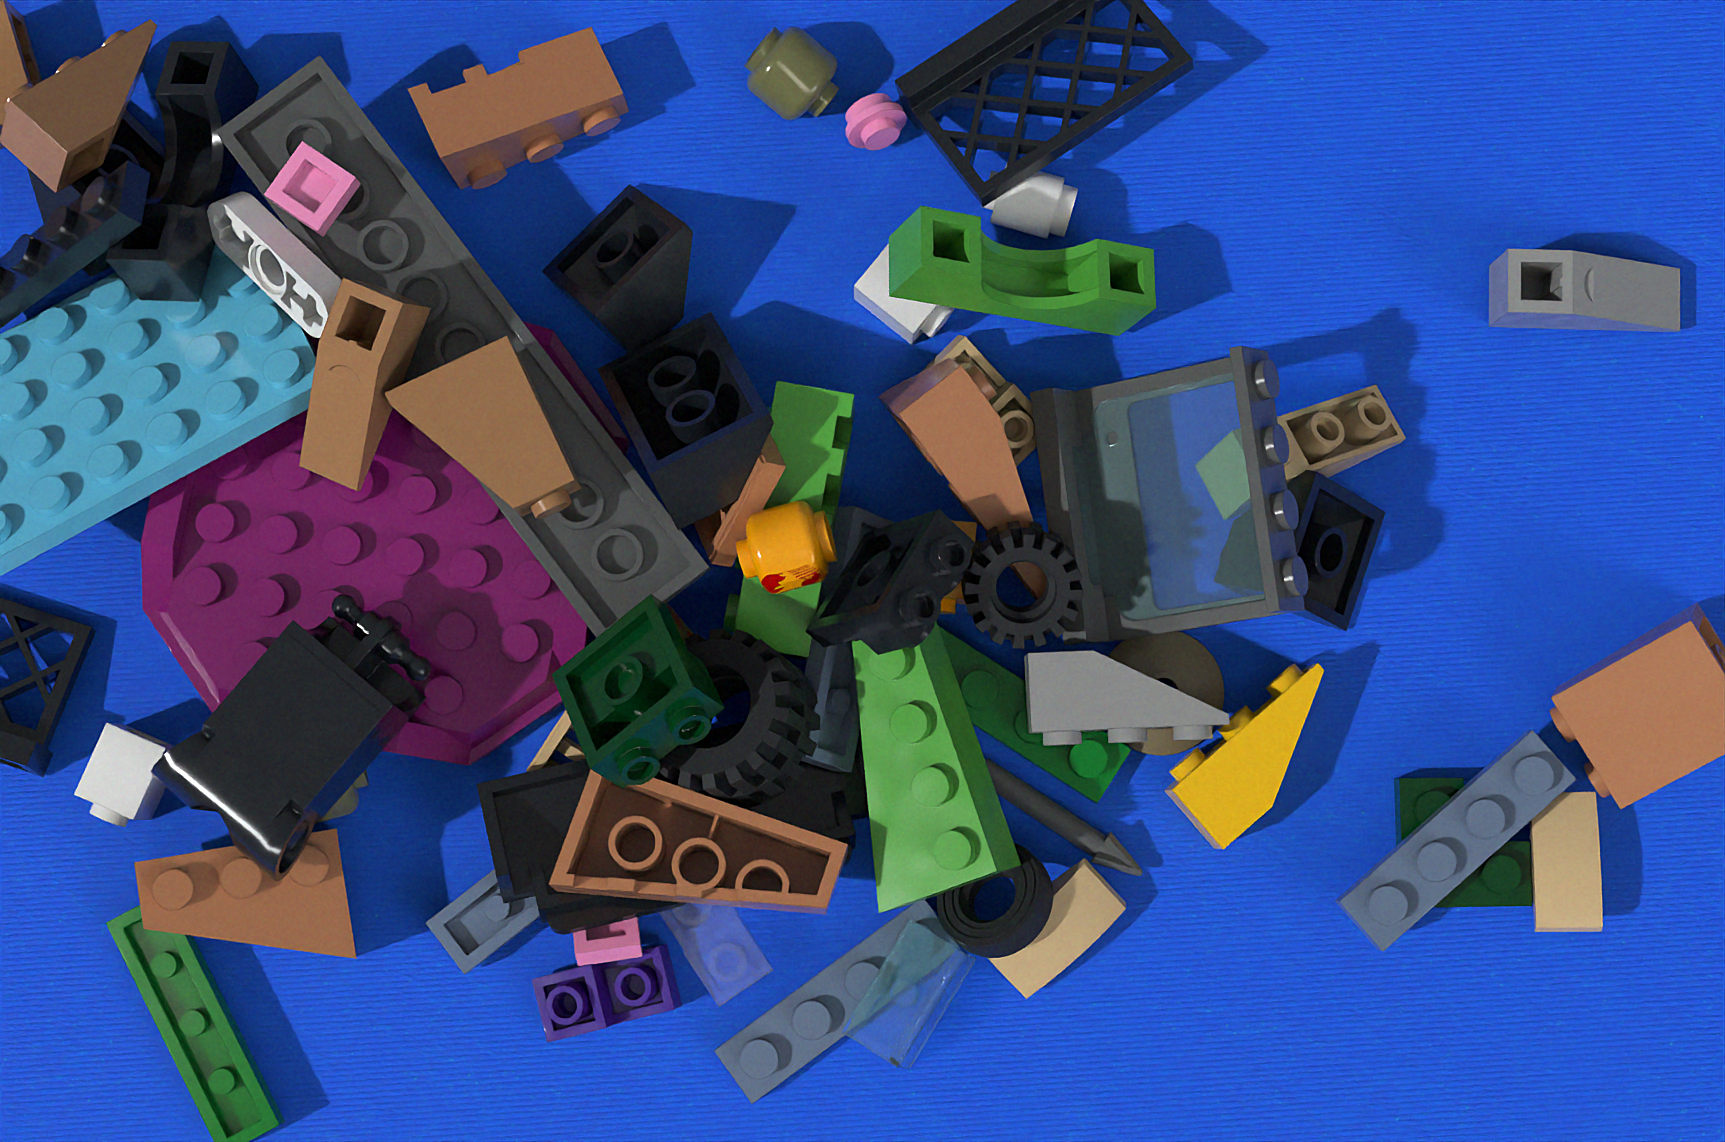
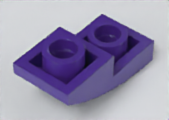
M667 943L642 949L643 957L578 966L532 979L547 1043L605 1029L618 1023L681 1007L682 1002Z

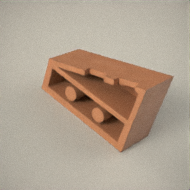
M592 27L521 50L517 55L520 60L519 62L487 75L483 64L465 69L462 75L466 82L433 94H431L427 83L408 89L440 159L460 190L470 185L473 189L491 186L506 176L507 172L505 169L526 159H529L531 163H536L551 158L563 149L564 145L562 142L584 132L587 136L602 134L620 122V115L629 112L624 93Z
M337 829L312 832L295 865L278 882H275L235 846L134 862L144 929L356 959Z

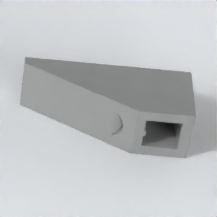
M1507 249L1489 265V327L1680 331V268L1573 250Z
M1094 650L1028 653L1024 656L1027 733H1043V746L1082 744V732L1108 731V743L1147 742V729L1173 728L1174 741L1213 739L1212 727L1230 724L1228 713Z

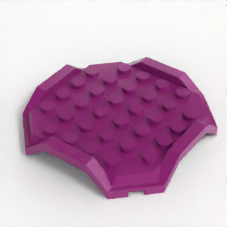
M522 321L626 457L631 442L555 332L551 329ZM309 335L317 352L320 338ZM392 408L361 491H355L299 466L308 413L307 409L151 494L141 539L143 611L212 713L293 620L302 628L309 630L320 625L330 616L353 635L352 625L345 619L336 617L331 608L333 599L343 593L352 595L356 599L357 604L365 611L375 610L383 617L392 615L402 624L401 632L410 639V649L416 654L428 658L432 666L429 677L422 681H414L407 676L406 671L400 665L387 664L426 696L427 699L382 751L473 766L511 740L512 736L538 718L546 716L563 704L552 674L588 645L590 628L476 477L394 408Z

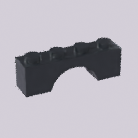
M171 41L155 93L165 130V160L162 176L153 196L145 203L142 224L110 247L106 256V261L140 300L200 301L215 247L207 210L212 203L229 196L238 165L237 160L215 131L255 103L259 90V85L230 42Z

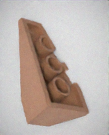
M948 358L891 387L878 397L928 463L930 462L941 476L944 474L950 482L948 487L951 493L978 525L981 524L986 531L996 526L998 531L1002 532L1009 529L1007 522L1019 521L1022 528H1029L1030 522L1034 521L1000 416L989 403V400L997 394L986 377L974 364L964 369L961 364ZM1029 562L1011 564L1009 566L1035 601H1037L1043 595L1047 583L1043 570Z

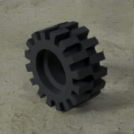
M1019 521L1007 522L1008 530L999 532L995 526L986 531L987 540L983 543L978 539L975 541V545L971 550L970 564L961 580L962 592L968 613L972 615L975 626L981 633L987 630L992 641L1002 645L1004 639L1011 640L1013 648L1024 649V640L1033 639L1035 646L1038 647L1047 644L1045 635L1053 632L1057 638L1066 631L1063 623L1067 618L1074 622L1079 613L1076 602L1083 599V588L1080 583L1082 576L1068 544L1065 546L1060 535L1052 529L1047 533L1043 530L1042 525L1030 522L1029 528H1022ZM1029 562L1041 568L1046 575L1047 583L1043 595L1036 602L1028 606L1016 607L1005 603L996 592L999 575L1011 564Z

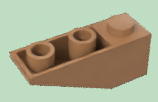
M150 19L129 32L125 30L115 32L103 43L101 48L83 58L79 56L71 57L57 69L54 75L35 86L32 83L22 85L6 101L4 106L6 115L0 135V143L55 193L103 164L144 69L157 25Z
M348 278L342 279L318 343L299 466L355 491H361L393 408L389 404L385 392L402 385L430 313V307L374 283Z

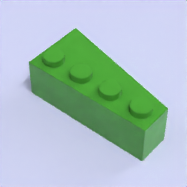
M776 381L772 408H766L774 421L770 434L786 464V468L763 510L793 501H804L812 507L814 513L822 510L825 512L833 534L855 416L854 394ZM737 556L735 560V568L742 569L739 562V558ZM743 575L740 595L729 594L723 628L732 633L736 629L748 632L756 639L764 641L784 657L807 661L812 637L805 631L817 613L823 581L781 594H771L762 587L758 576L746 579Z
M935 621L934 628L928 637L918 646L911 649L904 648L877 655L862 640L852 641L879 913L906 907L1021 866L937 621Z

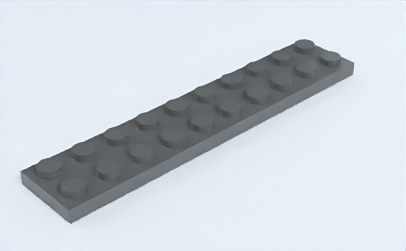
M320 55L215 131L289 231L341 280L348 278L374 283L431 308L404 377V383L508 336L521 357L582 489L569 495L572 504L565 509L548 517L536 519L533 512L522 517L480 480L478 481L596 638L650 594L666 604L711 570L681 529H677L671 516ZM302 141L355 176L361 183L324 237L272 203L264 195Z

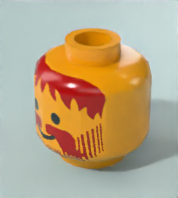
M793 501L754 512L747 519V538L736 541L737 554L745 578L750 579L758 576L762 587L771 594H781L820 583L828 576L829 563L838 561L834 538L825 512L822 510L814 513L812 507L804 501Z

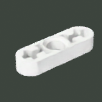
M241 191L212 203L208 207L207 215L211 234L217 246L309 335L320 338L342 280L251 194Z

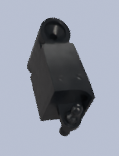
M343 593L336 596L332 601L331 608L336 617L345 619L352 625L353 635L330 616L320 625L309 630L302 628L293 620L204 722L202 731L188 737L169 750L154 764L150 771L153 777L189 808L218 812L228 828L235 847L275 882L281 881L295 865L307 844L315 822L326 815L427 699L426 696L387 664H398L406 671L410 679L422 681L429 677L432 666L428 658L420 656L410 649V639L401 632L402 624L392 615L383 617L375 610L365 611L350 594Z

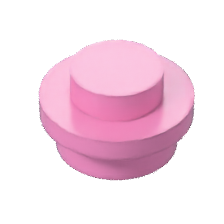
M884 93L871 94L856 101L845 114L847 121L845 134L849 143L856 148H866L871 151L880 150L888 147L898 139L900 131L906 124L907 117L902 106L893 102L889 95Z

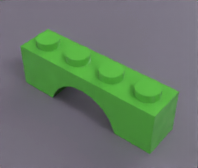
M920 206L889 236V297L1120 336L1156 309L1154 249L1102 239H1095L1078 246L1056 250L1018 249L1002 245L988 238L981 230V217Z

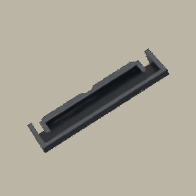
M745 722L710 730V747H717L731 740L741 730ZM861 729L852 772L832 771L800 761L798 765L804 768L805 771L797 781L788 776L782 782L786 790L776 798L764 792L762 793L761 805L748 808L738 802L737 806L848 844V853L843 867L846 866L851 860L852 849L856 847V833L852 820L869 817ZM586 759L477 784L503 904L535 896L541 923H548L552 931L562 935L666 911L687 904L684 902L557 892L549 885L591 770ZM658 772L657 775L654 777L656 779L679 786L678 784L666 778L660 772Z

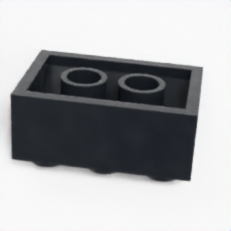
M712 312L597 368L643 464L678 530L698 520L708 518L719 509L738 500L774 425V421Z

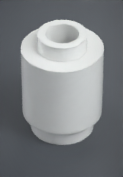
M991 170L989 179L999 172ZM1038 171L983 208L993 210L990 219L992 224L1045 239L1048 238L1049 233L1064 237L1078 188L1064 185L1065 178Z

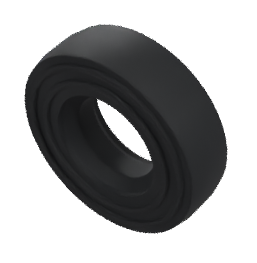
M1014 843L1021 866L937 895V911L943 928L953 941L972 954L986 958H1001L1012 955L1034 941L1049 919L1053 905V886L1050 876L1041 861L1019 844ZM1007 877L1012 879L1016 893L1010 909L1003 916L994 920L979 919L975 913L974 902L981 887L993 878Z

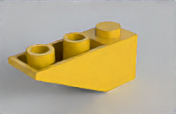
M1295 663L1289 666L1265 687L1272 696L1254 713L1245 705L1229 718L1230 724L1220 726L1217 729L1224 739L1208 753L1204 754L1199 747H1196L1170 769L1169 773L1175 778V781L1164 791L1214 849H1225L1272 808L1324 673V669L1319 663L1307 666L1302 671Z

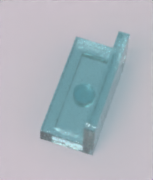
M910 919L842 1033L893 1066L910 1069L973 966L976 958Z

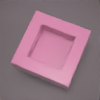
M302 141L264 195L272 203L324 237L361 183L355 176Z
M638 917L573 933L574 950L578 966L643 957Z

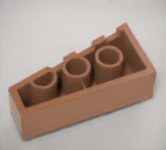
M590 770L549 885L557 892L826 915L848 853V844L656 778L641 785H628L622 789L593 770Z

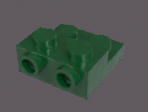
M652 594L647 596L552 674L589 768L622 789L628 785H641L653 779L659 772L660 759L679 744H693L706 737L711 729L710 720L725 708L704 662L687 650L667 605Z

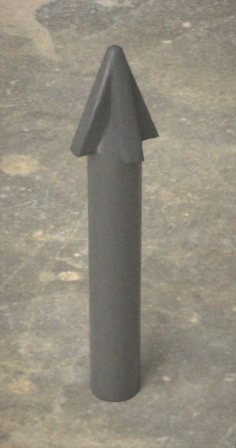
M986 759L985 762L997 795L1092 856L1090 862L1135 876L1143 874L1141 867L1112 832H1109L1106 836L991 759Z

